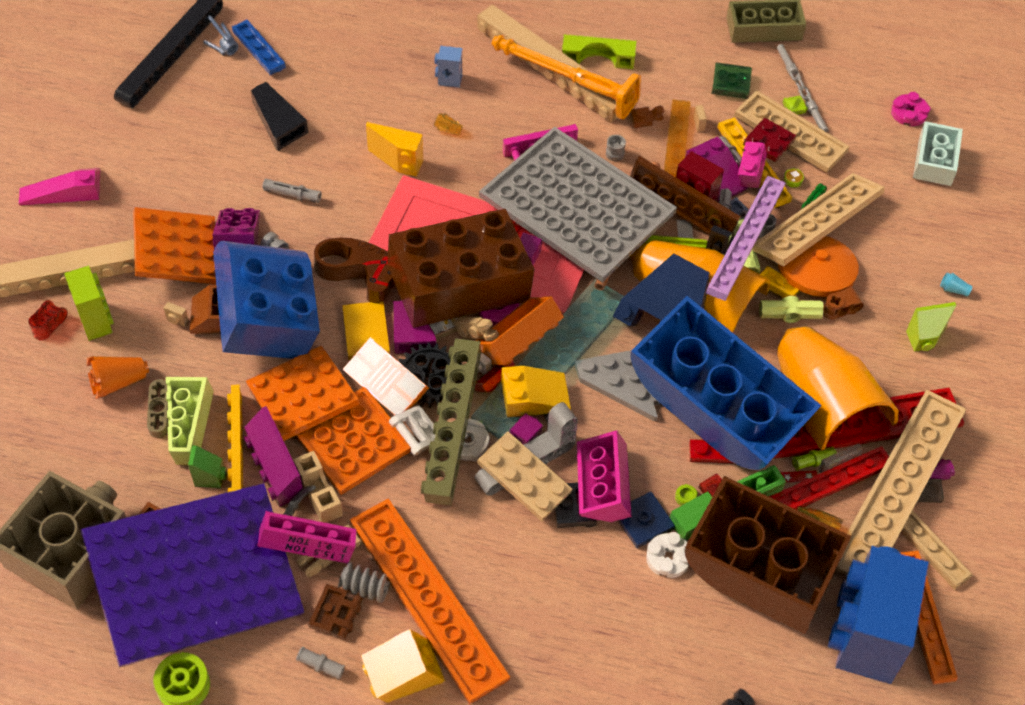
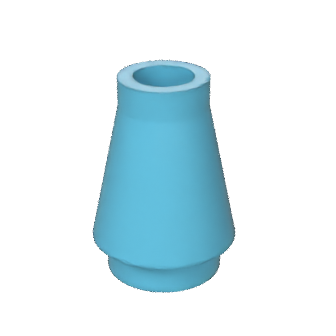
M948 272L944 275L940 284L944 291L961 294L966 297L969 296L973 287L954 273L950 274Z

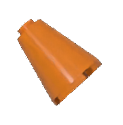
M91 356L87 358V366H91L88 378L96 399L103 398L146 378V373H149L148 363L143 361L141 357Z

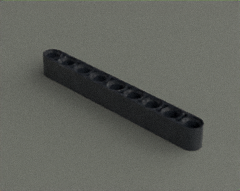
M197 0L117 87L114 93V100L134 108L211 23L208 17L212 16L215 19L221 12L223 0Z

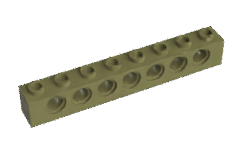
M455 338L454 346H450L449 359L451 361L450 365H446L445 368L447 380L446 384L443 383L441 388L443 400L438 403L437 407L439 419L438 422H434L433 426L435 439L430 442L429 454H431L430 461H426L425 465L427 478L421 484V494H424L426 503L452 506L482 353L480 341ZM461 362H467V363L464 364V365H460V364H459V363H461ZM458 380L463 381L462 383H459V384L455 383V382L458 381ZM454 399H459L456 403L451 402ZM450 418H455V419H456V420L453 421V422H448V421H447V420L450 419ZM447 437L452 438L450 441H443ZM442 457L448 458L446 461H439ZM437 477H444L442 481H435Z

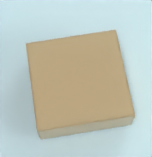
M696 105L694 113L697 132H704L707 121L704 107Z

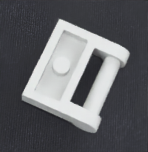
M420 405L401 412L389 420L390 425L395 427L411 447L410 451L414 456L428 449L430 442L435 439V434H433L434 423ZM404 421L415 434V436L418 438L420 443L416 441V439L413 437V435L410 433L407 427L403 424Z

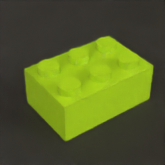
M89 265L64 273L88 341L112 334L110 325L114 324L104 292L101 285H99L97 273H92Z

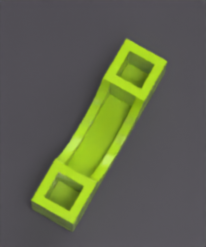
M564 34L562 53L578 64L590 56H603L612 61L615 68L634 70L636 41Z

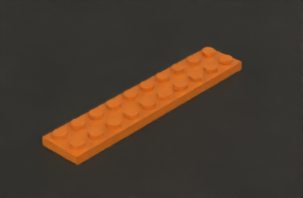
M389 498L350 519L351 526L356 529L357 535L382 573L386 574V579L388 582L390 581V585L423 635L427 638L468 703L472 704L510 680L509 674Z

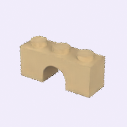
M311 451L293 459L300 474L303 488L310 485L316 486V489L307 494L320 521L328 523L343 516L341 502L333 487L328 485L323 468L315 452Z

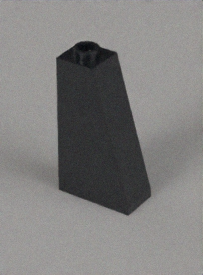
M266 81L251 90L253 104L277 151L309 133L307 120Z

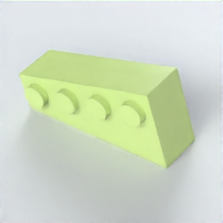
M166 377L169 453L176 465H188L192 445L202 447L214 390L207 377Z

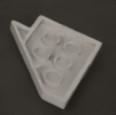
M631 350L575 361V368L580 383L652 421H657L658 415L654 405L661 403L648 392L638 378L631 362Z

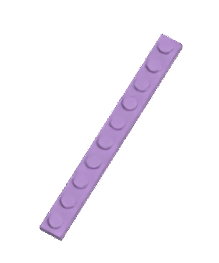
M770 176L766 177L707 288V294L726 301L784 189L785 182Z

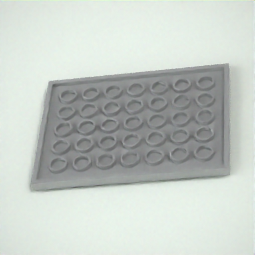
M553 127L479 191L480 198L498 210L506 208L513 221L536 237L541 238L546 244L601 282L607 279L669 220L677 210V207L556 127Z

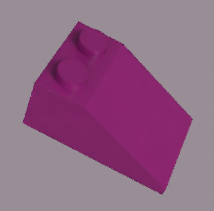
M718 136L686 151V155L693 151L724 169L720 191L721 189L728 188L732 192L731 197L748 190V187L740 186L738 178L739 167L729 148Z

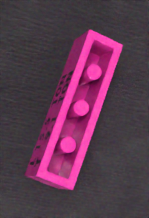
M266 511L259 530L258 547L348 564L356 545V529Z

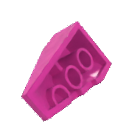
M100 167L78 169L21 187L19 205L99 200Z

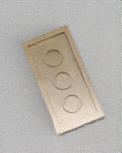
M508 431L477 460V464L541 522L573 490Z

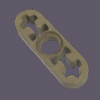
M163 379L154 380L149 385L147 427L150 435L155 438L165 436L169 427V420L167 418L168 401L166 399L167 384ZM161 387V397H158L156 391H158V388ZM158 404L165 406L160 412L153 411V408ZM156 419H159L161 426H159V429H155V427L157 426Z

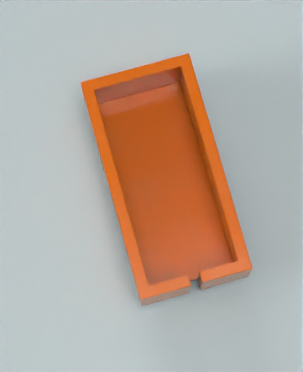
M552 296L530 297L491 328L499 333L496 339L492 341L477 339L475 341H480L482 353L492 360L491 365L507 366L514 361L516 355L527 351L531 343L542 339L546 331L559 325L558 322L564 316Z

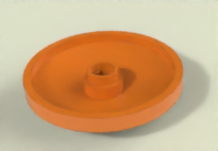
M829 236L823 237L785 266L778 264L780 273L791 286L803 293L818 297H828L831 293L852 287L859 272L858 261L853 252L842 242Z

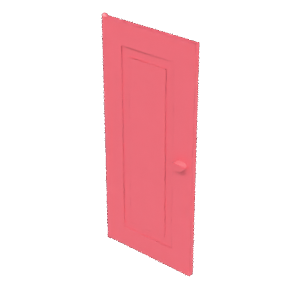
M403 175L369 243L388 251L389 234L442 223L452 219L483 214L498 209L484 200ZM511 219L520 238L523 232L535 236ZM542 241V250L533 266L535 270L530 297L552 296L561 313L568 315V308L585 270Z

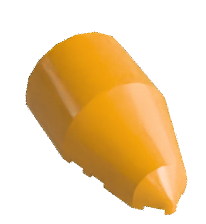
M653 240L641 245L631 255L634 276L640 282L675 253L710 272V284L725 255L716 250ZM743 266L726 301L707 294L704 310L734 333L736 325L750 300L757 291L767 295L771 281Z
M797 327L786 330L777 350L781 372L822 405L804 424L821 451L825 450L831 434L842 422L868 407L878 405L891 424H897L898 408L859 357L811 327Z

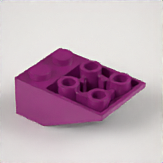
M225 208L220 210L212 234L214 249L220 241L258 245L260 210L245 208L243 210Z

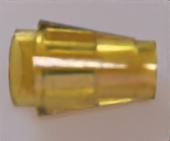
M439 113L434 122V127H437V130L458 136L463 129V125L446 113Z

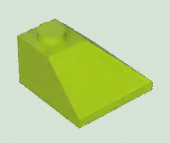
M955 302L915 309L906 330L914 352L921 350L929 351L936 346L956 308Z

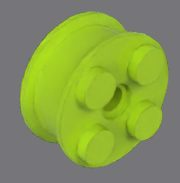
M180 652L172 654L160 662L154 673L153 684L160 701L164 705H200L208 695L210 678L203 661L199 657L191 653Z

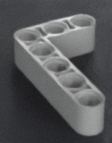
M564 402L558 403L549 412L547 432L524 444V446L544 464H547L568 452L575 445L578 419ZM483 468L474 477L487 496H491L504 489Z

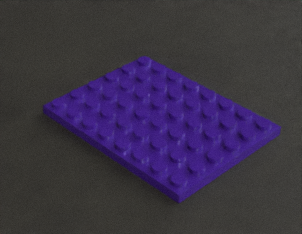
M264 483L82 529L83 540L119 668L305 613L286 552L258 547L259 530L265 512H273Z

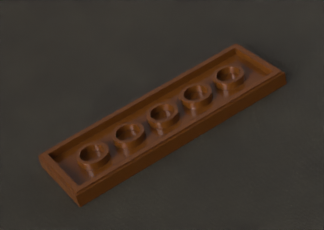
M639 156L636 159L630 177L677 207L675 213L677 216L709 235L714 225L732 232L733 235L741 216L643 157Z

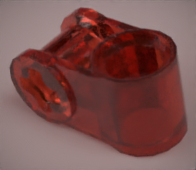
M51 300L43 302L41 307L30 316L28 321L33 337L37 340H45L50 337L56 328L66 320L68 310L54 305Z

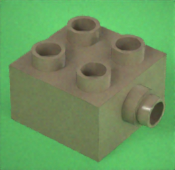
M49 471L0 529V562L2 566L78 610L96 587L81 531L84 528L127 518L125 512L113 504L117 497L116 491L103 481H97L92 487L89 486L84 490Z

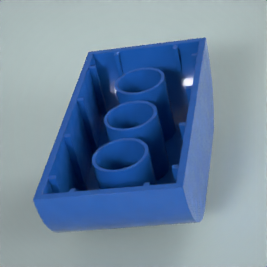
M688 296L631 350L633 368L648 392L716 451H719L722 456L747 469H763L822 406Z

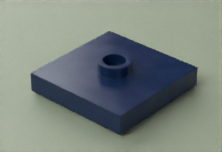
M651 491L631 501L632 517L618 520L636 549L650 542L656 536L668 533L675 528L674 523Z

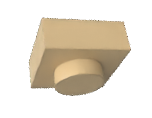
M170 302L166 303L164 312L167 320L172 324H179L185 327L189 321L186 309Z

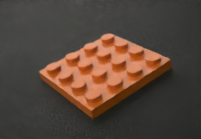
M134 208L135 276L216 284L212 235L215 228V216Z
M322 345L310 350L308 354L297 356L246 380L247 387L260 408L262 409L267 406L283 441L360 404L358 397Z
M365 386L354 392L359 399V405L295 436L308 453L311 451L315 452L325 476L340 495H343L411 452V447L399 431L390 425L389 420L391 418Z

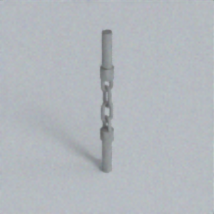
M778 45L777 50L786 65V70L795 81L801 97L806 102L809 113L812 114L818 127L828 132V128L818 111V106L811 99V94L807 87L804 86L795 63L790 59L784 45ZM804 89H805V91H806V93H807L806 96H804L803 93H802V91H803Z

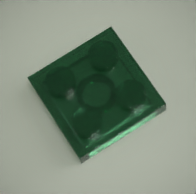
M716 62L711 94L748 99L752 67Z

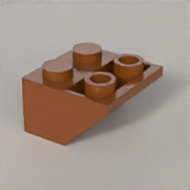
M209 285L192 297L190 334L221 333L216 285Z

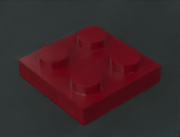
M764 117L744 139L743 145L745 146L746 142L764 143L767 153L766 158L776 162L795 141L796 134Z

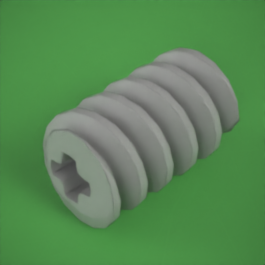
M349 562L343 569L338 587L340 588L343 585L344 590L349 591L351 589L353 594H357L360 591L361 597L368 595L370 600H374L377 597V602L382 603L390 587V581H386V574H383L378 579V571H374L370 576L369 568H366L362 573L361 565L358 564L353 570V562Z

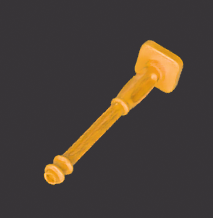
M503 35L494 36L491 45L495 51L502 50L505 55H515L572 79V82L578 83L594 92L615 99L616 117L624 120L639 101L641 76L633 73L624 84L620 85L605 77L583 70L580 67H571L516 44L513 39L506 40Z

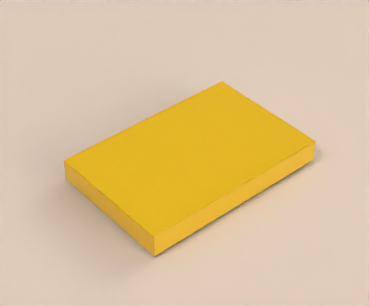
M367 302L342 305L348 360L353 358L369 338L373 339L390 354L384 303Z

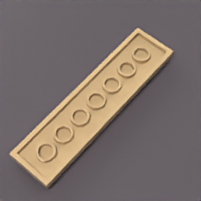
M852 173L756 241L752 250L785 266L884 194V186Z

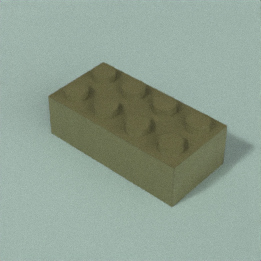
M800 0L729 1L726 18L732 43L803 40L806 21Z

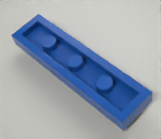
M248 19L232 26L233 33L269 75L286 68L285 62Z

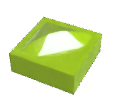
M801 96L783 98L782 103L785 108L797 115L806 113L807 108Z

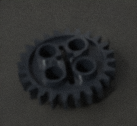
M427 343V347L423 348L419 344V350L416 351L412 347V354L405 352V359L400 358L399 363L425 385H427L426 377H429V389L418 401L420 407L428 403V407L431 408L432 403L435 402L438 406V403L443 400L441 388L442 384H446L447 380L445 369L440 370L438 368L450 365L451 359H449V352H447L446 346L439 349V345L436 343L434 348H431L430 343ZM434 360V362H433V364H432V373H430V370H431V361ZM421 362L426 363L425 365H422V366H419V365H418V364L421 363ZM458 380V381H456L455 383L459 384V383H462L463 381ZM434 385H441L439 388H433Z

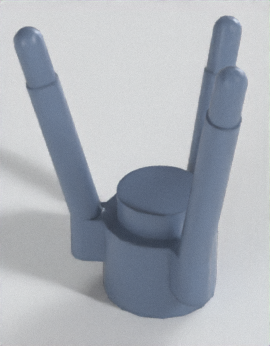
M209 16V20L223 38L219 42L220 47L207 40H204L203 43L219 51L222 55H225V53L227 55L236 53L239 45L235 42L225 24L221 23L222 30L213 17Z

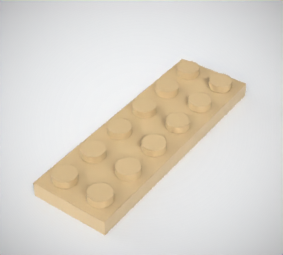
M759 91L754 92L734 114L736 118L753 128L765 117L796 134V139L788 150L826 173L848 152L850 147Z

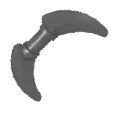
M310 485L300 490L289 501L283 515L293 516L294 512L299 508V502L307 494L314 491L316 486Z

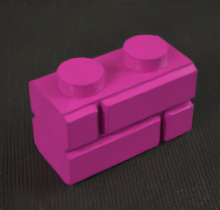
M745 143L738 172L740 186L760 187L767 157L764 143Z

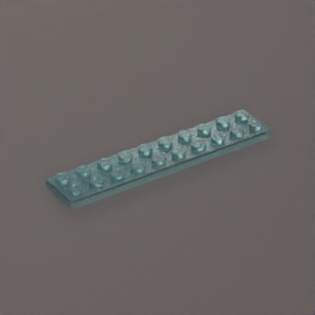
M595 279L563 314L564 318L558 322L559 325L549 330L517 366L562 372L566 375L575 365L576 360L583 356L615 319L612 316L624 296L608 286H605L602 291L595 288L597 280ZM501 383L475 411L471 419L481 422L485 426L486 431L500 439L507 431L510 432V429L522 416L507 418Z

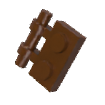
M326 584L308 623L309 628L331 635L334 627L340 629L337 637L341 640H346L348 633L352 632L354 627L353 621L356 615L362 609L363 597L355 595L353 601L347 600V590ZM342 609L348 611L345 619L338 618Z

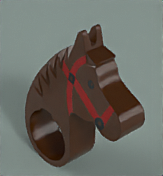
M339 237L325 239L318 243L314 249V270L319 277L328 281L364 278L367 284L366 298L371 303L384 302L390 289L396 286L388 268V251L374 244L358 239ZM330 255H338L347 261L341 264H329L321 259Z

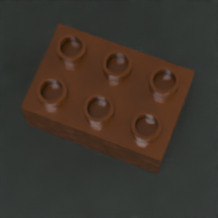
M506 208L389 234L388 268L413 328L525 302L531 296L535 269Z

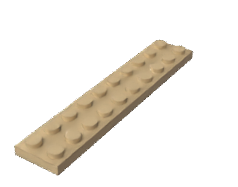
M929 390L925 391L847 532L852 537L837 568L838 572L848 576L852 560L864 562L872 546L878 548L894 546L966 411L965 408Z

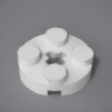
M469 419L465 439L470 436L472 442H464L461 460L477 461L489 447V433L481 422ZM447 437L446 442L450 441L452 438Z
M676 532L660 534L653 538L648 544L646 555L649 568L655 574L666 575L667 578H676L683 575L689 567L684 551L687 541ZM672 552L674 554L673 559L665 558V553Z

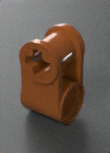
M850 287L828 295L823 315L827 319L834 320L859 312L864 307V304L855 289Z

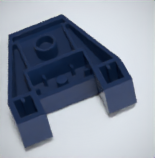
M673 253L621 299L612 317L628 326H637L644 311L663 320L686 296L704 309L710 272Z

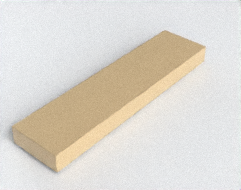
M912 510L901 533L919 550L954 590L968 581L973 574Z

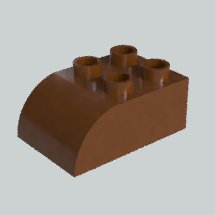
M724 476L687 542L684 551L691 568L711 587L806 634L852 536Z

